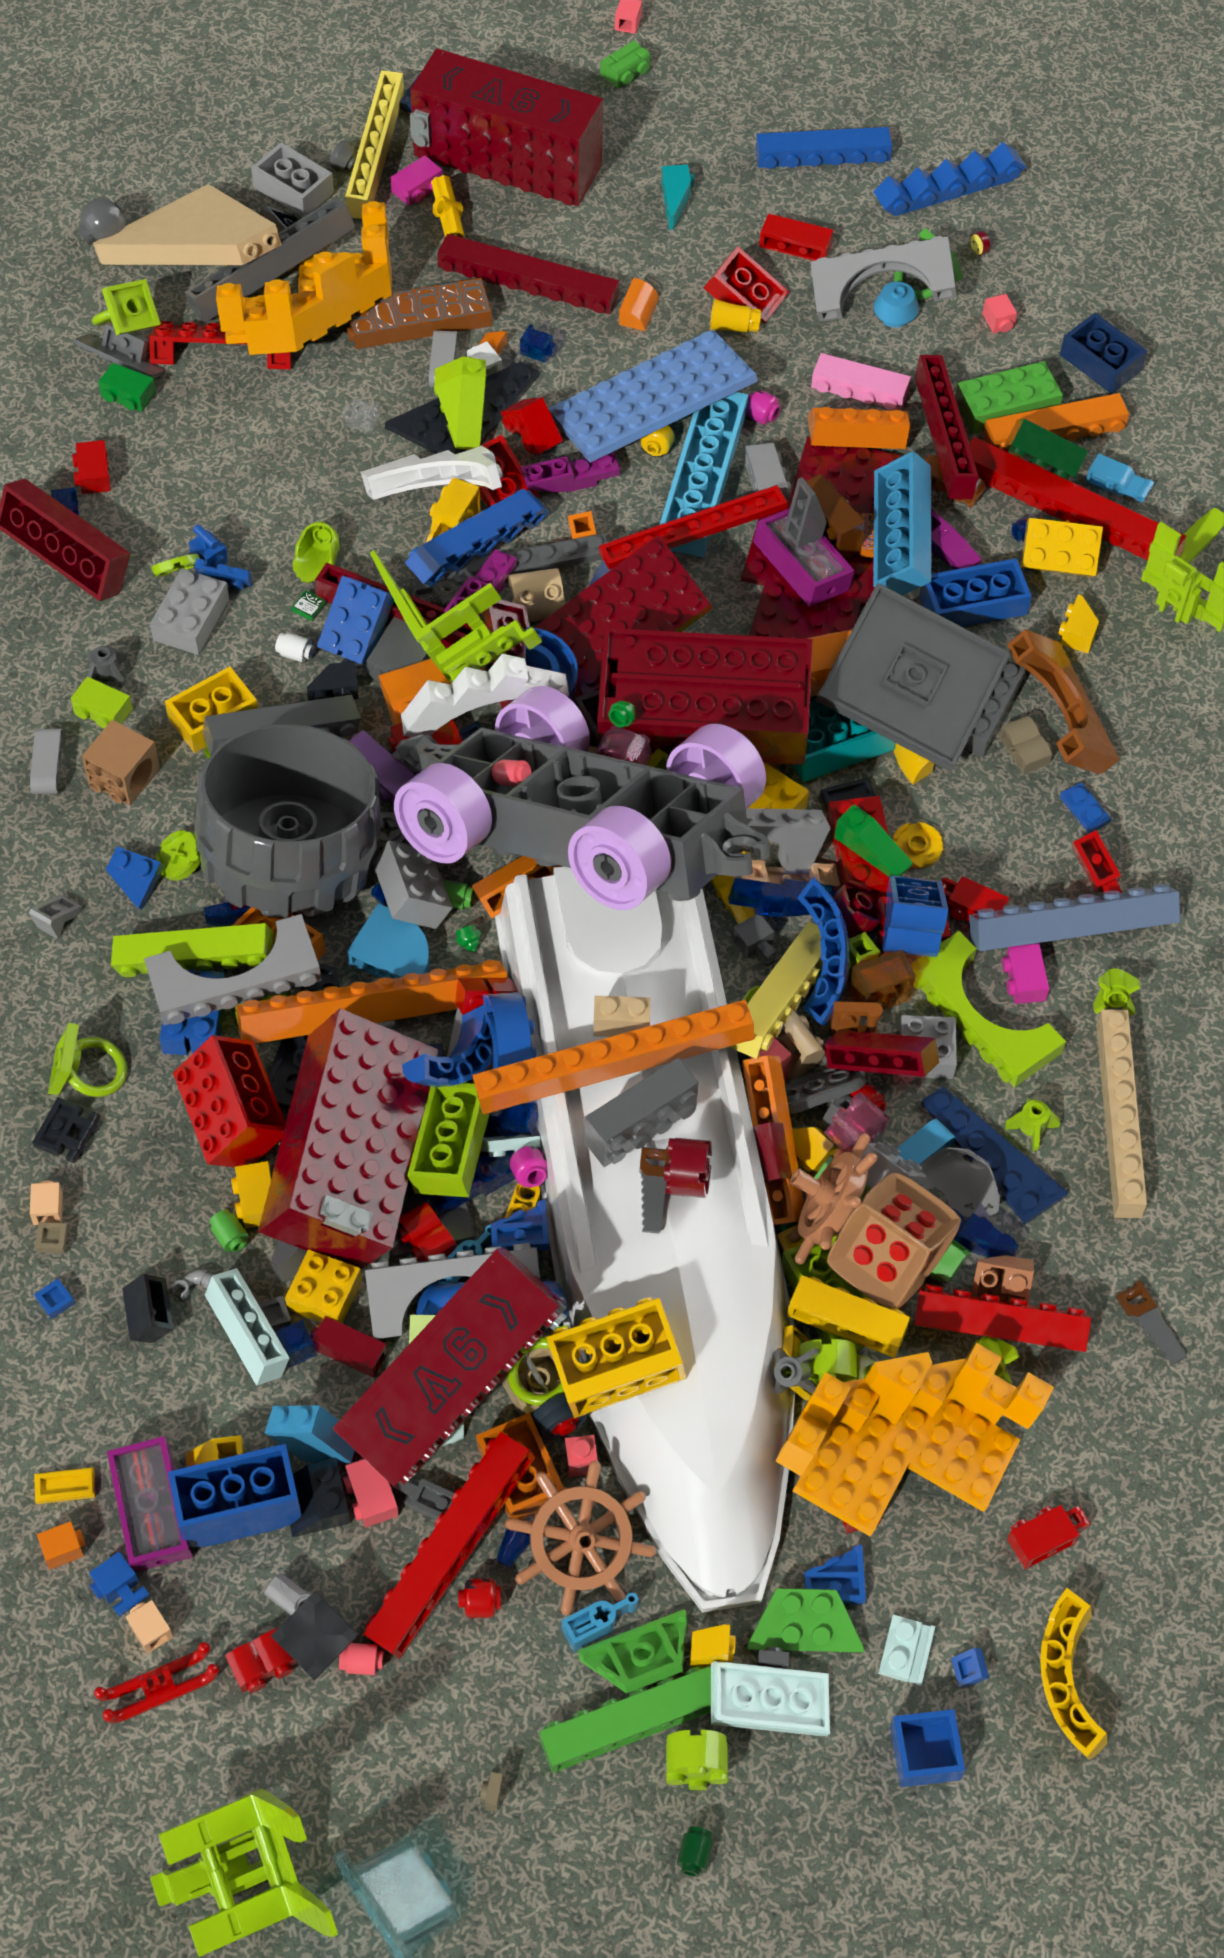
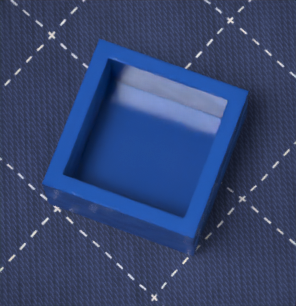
M954 1709L893 1716L890 1731L900 1788L960 1781L965 1773V1765Z

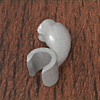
M205 1269L192 1271L182 1280H177L173 1283V1295L179 1288H185V1291L181 1294V1299H187L190 1295L189 1287L191 1285H204L208 1288L211 1277L214 1274Z

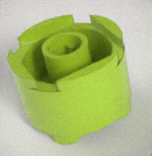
M822 1339L800 1344L799 1356L813 1348H817L821 1352L809 1363L811 1367L809 1380L811 1379L816 1385H818L825 1372L842 1382L858 1380L856 1345L853 1342L831 1339V1344H822Z
M682 1730L667 1736V1784H689V1790H706L707 1784L728 1783V1744L724 1734L712 1730H701V1735L690 1736V1730Z

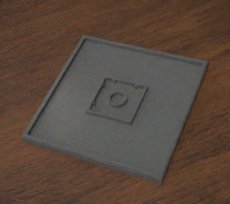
M877 583L815 700L952 772L1011 653Z

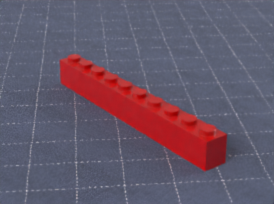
M974 437L970 441L969 446L978 476L984 481L985 485L1004 492L1008 496L1021 500L1029 506L1040 509L1065 522L1069 520L1070 523L1103 527L1101 539L1148 561L1150 545L1154 540L1158 522L981 439ZM1180 533L1181 537L1175 554L1178 557L1183 553L1187 537Z

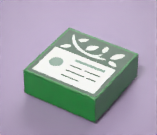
M305 590L292 605V612L313 622L326 606V600Z

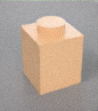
M41 1181L37 1184H31L30 1216L33 1225H38L39 1222L62 1223L63 1192L60 1183Z
M152 1600L148 1603L143 1602L131 1609L130 1614L126 1616L129 1626L147 1654L173 1638L169 1626Z

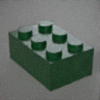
M1025 418L1016 421L1004 445L1009 448L1008 453L1019 458L1027 457L1030 459V463L1044 469L1047 467L1051 469V473L1066 480L1067 478L1076 477L1088 453V450Z

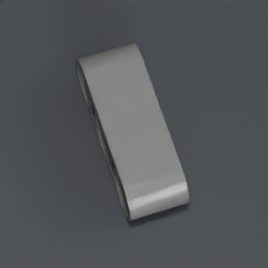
M434 330L429 367V387H434L435 368L456 359L457 331Z
M35 729L30 774L32 794H59V791H57V784H60L61 774L59 763H62L63 754L61 742H64L62 729Z

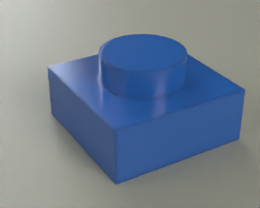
M56 1279L34 1294L35 1299L50 1319H53L75 1304L74 1299L59 1279Z
M972 1648L951 1658L960 1688L970 1687L989 1678L981 1648Z

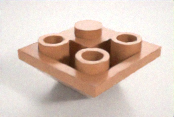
M1007 1255L977 1260L971 1296L982 1298L983 1293L1000 1296L999 1301L1011 1302V1298L1029 1301L1034 1275L1033 1260Z

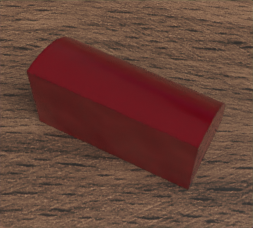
M769 1122L754 1126L753 1130L765 1184L791 1179L792 1172L783 1123Z

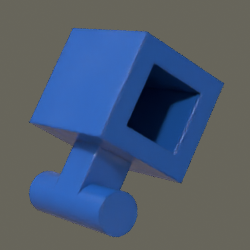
M197 524L193 528V532L197 537L188 542L190 554H198L199 558L204 560L205 566L217 567L218 564L225 565L228 561L226 546L209 530H205L200 524Z
M120 1552L89 1572L93 1581L89 1587L98 1600L104 1597L108 1604H110L117 1598H121L122 1601L112 1607L118 1617L149 1596L144 1586H141L134 1592L131 1591V1588L139 1584L135 1572Z

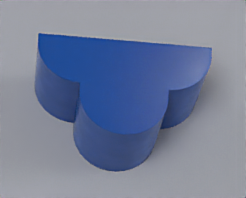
M889 875L883 951L937 958L948 915V906L942 881Z

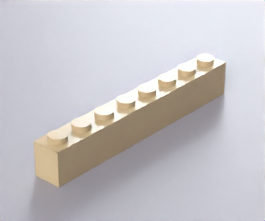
M1101 1010L1096 1026L1114 1218H1142L1147 1206L1129 1014L1128 1010Z

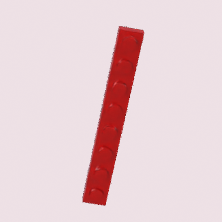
M778 485L599 545V553L610 570L658 534L668 548L671 549L787 509L788 502Z

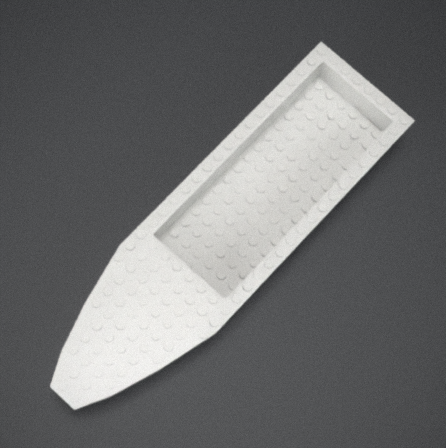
M564 866L555 867L551 876L529 880L526 874L517 875L513 883L506 885L501 913L494 917L502 965L507 971V978L512 980L518 993L521 996H525L527 1016L534 1023L531 1047L536 1048L537 1057L608 1038L593 1036L595 996L651 997L650 1026L727 1005L703 889H700V894L697 897L687 901L672 900L668 897V893L655 890L635 908L617 910L609 908L592 898L579 884L572 869ZM730 1047L681 1060L699 1082L696 1110L689 1118L685 1120L681 1118L673 1123L667 1132L663 1134L658 1133L651 1137L649 1142L643 1146L666 1149L669 1138L711 1140L712 1156H707V1158H710L712 1169L709 1192L706 1194V1198L674 1196L666 1194L665 1191L662 1230L659 1234L642 1232L644 1227L642 1225L644 1219L642 1212L644 1210L642 1209L643 1202L641 1201L643 1196L641 1193L643 1188L641 1182L643 1179L639 1173L642 1148H634L626 1153L623 1160L616 1164L611 1163L604 1168L584 1143L585 1116L667 1064L526 1103L531 1135L540 1136L541 1147L537 1148L542 1151L547 1161V1179L539 1186L541 1198L546 1200L549 1245L555 1281L561 1285L567 1301L568 1317L562 1321L563 1326L568 1325L571 1329L580 1326V1322L587 1318L596 1317L600 1319L608 1316V1313L613 1309L624 1307L626 1310L636 1306V1303L642 1299L652 1297L654 1300L660 1298L683 1362L687 1379L588 1414L627 1497L629 1498L638 1491L645 1493V1501L634 1509L662 1560L702 1613L756 1605L762 1602L780 1540L789 1469L777 1463L776 1459L793 1428L795 1391L790 1387L782 1394H777L774 1389L776 1384L774 1352L777 1348H782L784 1326L793 1325L795 1327L794 1319L787 1316L790 1300L737 1050ZM646 1159L650 1165H665V1161Z

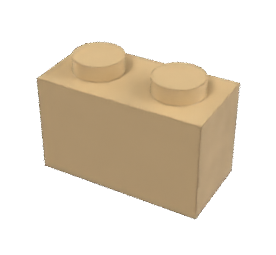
M595 996L593 1036L612 1037L650 1026L651 997Z

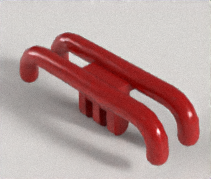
M201 1642L198 1645V1649L158 1668L111 1688L97 1687L94 1691V1696L100 1701L114 1700L140 1688L143 1689L146 1696L145 1699L119 1710L106 1709L102 1714L103 1719L108 1723H119L211 1683L219 1673V1668L216 1664L208 1665L204 1673L177 1685L174 1684L171 1676L204 1660L209 1655L210 1645L207 1642Z

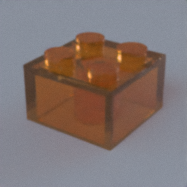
M903 950L886 952L879 958L870 961L862 960L853 966L849 994L853 1002L878 1003L882 1006L883 1010L911 1000L916 975Z

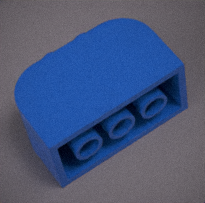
M286 1443L168 1472L178 1528L182 1540H187L191 1547L212 1546L278 1530L291 1525L301 1516Z

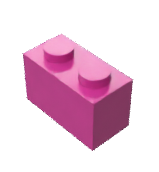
M424 155L391 176L392 193L408 206L419 203L425 196L433 192L431 181L435 177L442 176L443 170Z
M1039 943L1008 947L1005 957H1002V970L1004 973L1008 972L1009 980L1006 982L1008 995H1013L1014 1004L1046 1001L1049 985Z

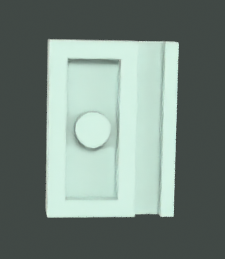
M515 1134L483 1138L480 1151L489 1152L490 1157L505 1156L508 1150H514L515 1153L518 1149L526 1146L541 1147L540 1136Z
M893 1615L878 1674L921 1686L935 1626L931 1625L930 1627L918 1621Z

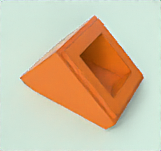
M487 332L478 345L488 342L499 355L507 343V332Z

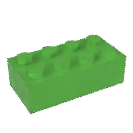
M1045 361L957 383L955 395L958 408L972 435L984 432L985 422L988 419L1061 405L1063 397Z

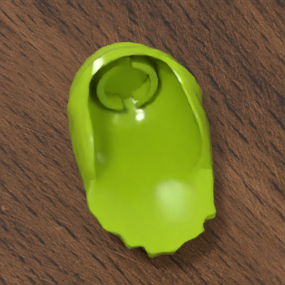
M316 521L308 525L301 532L296 542L295 558L292 565L296 577L301 578V582L308 584L315 582L316 577L326 562L335 565L336 556L340 549L339 536L336 530L325 522Z

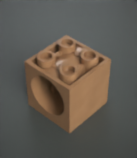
M114 720L110 721L82 755L90 788L99 793L103 791L109 794L111 799L119 804L124 802L131 806L160 770L155 742Z

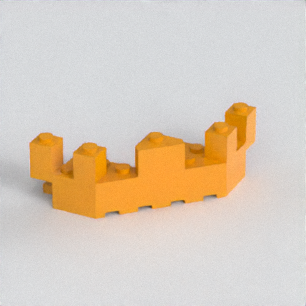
M371 201L367 204H362L363 227L361 240L363 254L321 252L314 254V256H311L306 261L300 262L298 293L291 294L289 280L282 281L276 279L265 282L264 295L250 298L243 297L241 284L225 283L218 285L216 302L221 332H226V344L247 343L249 355L297 352L304 348L303 343L306 341H315L328 333L327 329L333 325L339 327L351 320V315L355 312L363 313L375 306V301L379 298L387 299L392 296V269L385 202Z
M978 1343L975 1344L965 1359L932 1365L929 1352L875 1362L867 1376L858 1380L842 1382L825 1372L781 1448L776 1462L800 1475L793 1489L794 1493L870 1537L877 1527L906 1468L984 1512L1021 1440L995 1424L1004 1415L1024 1428L1029 1429L1044 1409L1054 1387L1029 1372L1018 1387L994 1375L1002 1357Z

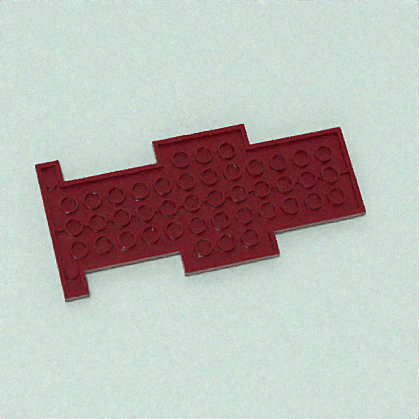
M807 436L787 509L791 507L798 479L803 478L805 481H808L822 474L827 481L834 485L835 490L848 500L856 513L861 515L862 513L874 514V471L900 458V455L863 447L811 445L810 436ZM776 512V513H773V514L764 516V517H762V518H759L758 521H760V520H762V519H765V518H767V517H770V516H772V515H774V514H777V513H779V512ZM752 539L741 581L764 587L749 636L806 639L853 629L860 607H865L875 588L873 586L874 558L861 557L859 553L846 560L854 569L849 590L809 607Z

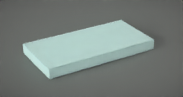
M714 1661L711 1663V1725L828 1736L830 1734L829 1673Z

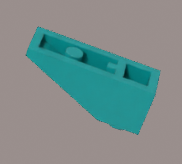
M688 164L662 166L661 185L669 230L674 229L690 197V190L695 185L694 174H690Z

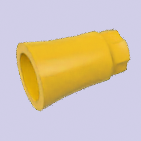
M714 299L710 317V330L745 333L747 331L758 332L761 310Z

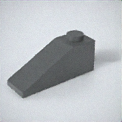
M799 478L797 481L784 530L797 548L822 539L826 526V519L817 496L803 478Z

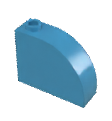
M379 903L347 950L348 964L378 978L387 977L394 979L409 973H429V949L422 930L417 924L392 919L389 907Z

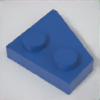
M196 558L195 569L198 574L227 582L229 587L241 590L244 589V586L251 587L252 576L249 571L223 564H218L217 567L205 566L203 559Z
M117 846L106 870L134 905L142 910L156 885L164 865L159 861Z
M546 1200L538 1201L537 1207L526 1212L521 1209L513 1213L509 1218L500 1219L492 1223V1247L502 1246L509 1251L514 1250V1244L530 1242L531 1248L537 1247V1251L549 1250Z
M862 1545L853 1547V1550L840 1557L835 1556L829 1559L822 1566H816L804 1572V1589H836L844 1605L865 1604L866 1594Z

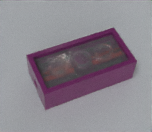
M790 508L758 521L753 542L809 607L849 590L854 569L824 535L820 540L797 548L784 530Z
M165 1436L106 1451L128 1561L133 1571L139 1572L193 1558L192 1547L189 1546L187 1540H182L178 1528L168 1472L175 1470L171 1448Z

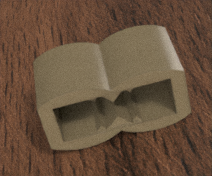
M1026 716L1001 726L999 738L1022 774L1050 764L1053 748L1050 742L1045 741L1041 736V729L1037 722Z

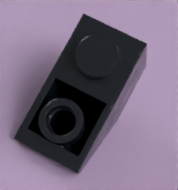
M355 662L329 664L307 686L308 701L352 695L353 699H359Z

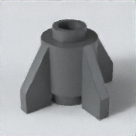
M99 646L87 655L88 660L91 662L87 677L98 682L99 679L104 681L113 679L121 688L126 685L119 672V665L127 660L125 653L108 646Z
M419 734L418 736L402 740L395 747L396 751L392 757L394 760L403 763L416 776L422 771L418 749L425 744H437V742L430 735L424 736Z
M782 1348L775 1350L776 1365L774 1376L776 1384L774 1389L777 1394H782L788 1387L800 1386L810 1393L814 1392L817 1385L811 1379L809 1380L811 1375L809 1363L821 1353L817 1348L811 1349L802 1356L789 1357Z

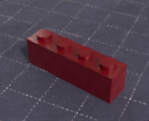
M839 1030L824 1043L828 1069L925 1077L939 1063L936 1038Z

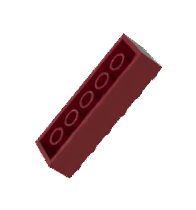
M26 478L4 484L0 501V530L98 601L117 596L121 592L131 554L129 551Z

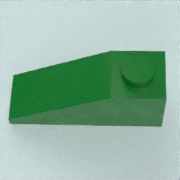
M853 804L837 820L834 838L888 877L889 875L902 876L912 866L913 862L878 822Z

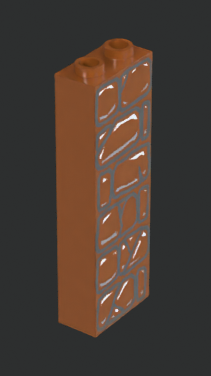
M482 278L393 292L392 296L387 299L379 298L376 300L375 306L365 312H355L351 315V320L344 324H349L350 328H347L349 342L354 341L355 349L430 337L433 336L434 330L459 332L492 326V314Z

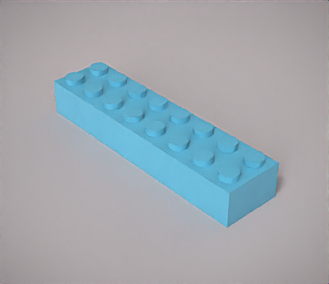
M735 392L693 413L660 525L720 505L745 421L748 394ZM711 535L671 548L670 550L705 558Z

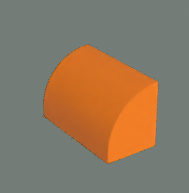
M633 277L619 310V325L646 331L659 300L657 291L649 283Z

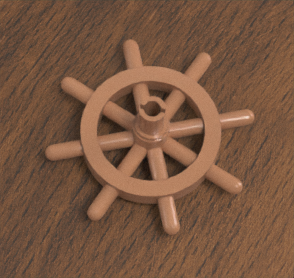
M867 1133L859 1136L851 1153L844 1152L842 1149L835 1150L833 1161L825 1168L818 1179L805 1173L800 1168L793 1173L790 1184L806 1192L805 1197L807 1198L800 1214L798 1226L789 1236V1240L792 1243H797L802 1238H805L795 1256L797 1264H803L806 1261L814 1244H820V1247L824 1250L830 1249L832 1238L843 1228L855 1208L861 1205V1196L867 1182L868 1170L877 1161V1155L873 1152L860 1159L870 1142V1136Z
M596 1460L591 1461L589 1464L585 1486H573L557 1491L545 1472H538L536 1474V1481L547 1496V1499L537 1510L533 1521L508 1518L505 1521L507 1529L530 1534V1547L535 1559L533 1564L516 1575V1582L523 1585L543 1572L550 1580L565 1587L561 1605V1612L564 1615L572 1613L576 1590H589L605 1585L617 1603L626 1599L625 1593L614 1577L622 1570L630 1554L646 1557L656 1555V1548L654 1546L632 1542V1529L626 1514L645 1501V1493L638 1491L619 1504L609 1494L597 1489L601 1465ZM582 1499L577 1522L566 1502ZM596 1501L605 1506L609 1511L590 1524L593 1504ZM556 1510L568 1529L546 1525V1522ZM616 1521L619 1539L596 1535ZM543 1537L565 1541L549 1553H545ZM594 1546L616 1551L607 1566ZM572 1551L568 1574L559 1571L552 1565ZM584 1554L597 1573L579 1576Z

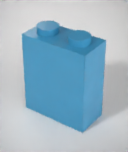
M320 1405L272 1407L265 1434L280 1445L286 1443L287 1450L300 1460L316 1463L336 1458L337 1463H351L355 1451L332 1429L339 1420Z

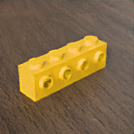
M801 1275L790 1301L787 1314L788 1317L893 1358H896L910 1317L898 1309L885 1308L870 1298H859L844 1288H834L824 1284L823 1281L816 1277H805Z

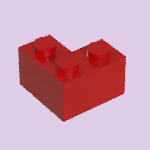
M543 397L523 399L501 411L504 427L511 433L521 434L523 438L522 445L530 454H540L563 441Z

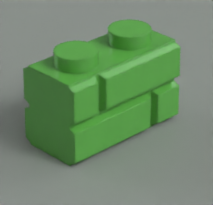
M633 40L600 61V75L616 88L624 84L628 85L638 75L647 73L650 68V53Z

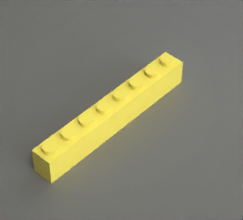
M381 70L345 196V202L352 218L362 219V204L375 200L400 110L399 102L404 96L403 73Z
M808 921L747 1005L754 1022L755 1039L729 1046L730 1048L755 1059L758 1058L763 1050L768 1051L773 1036L777 1037L783 1023L787 1024L792 1010H797L802 997H806L811 984L816 983L823 966L820 946L822 938L817 924Z

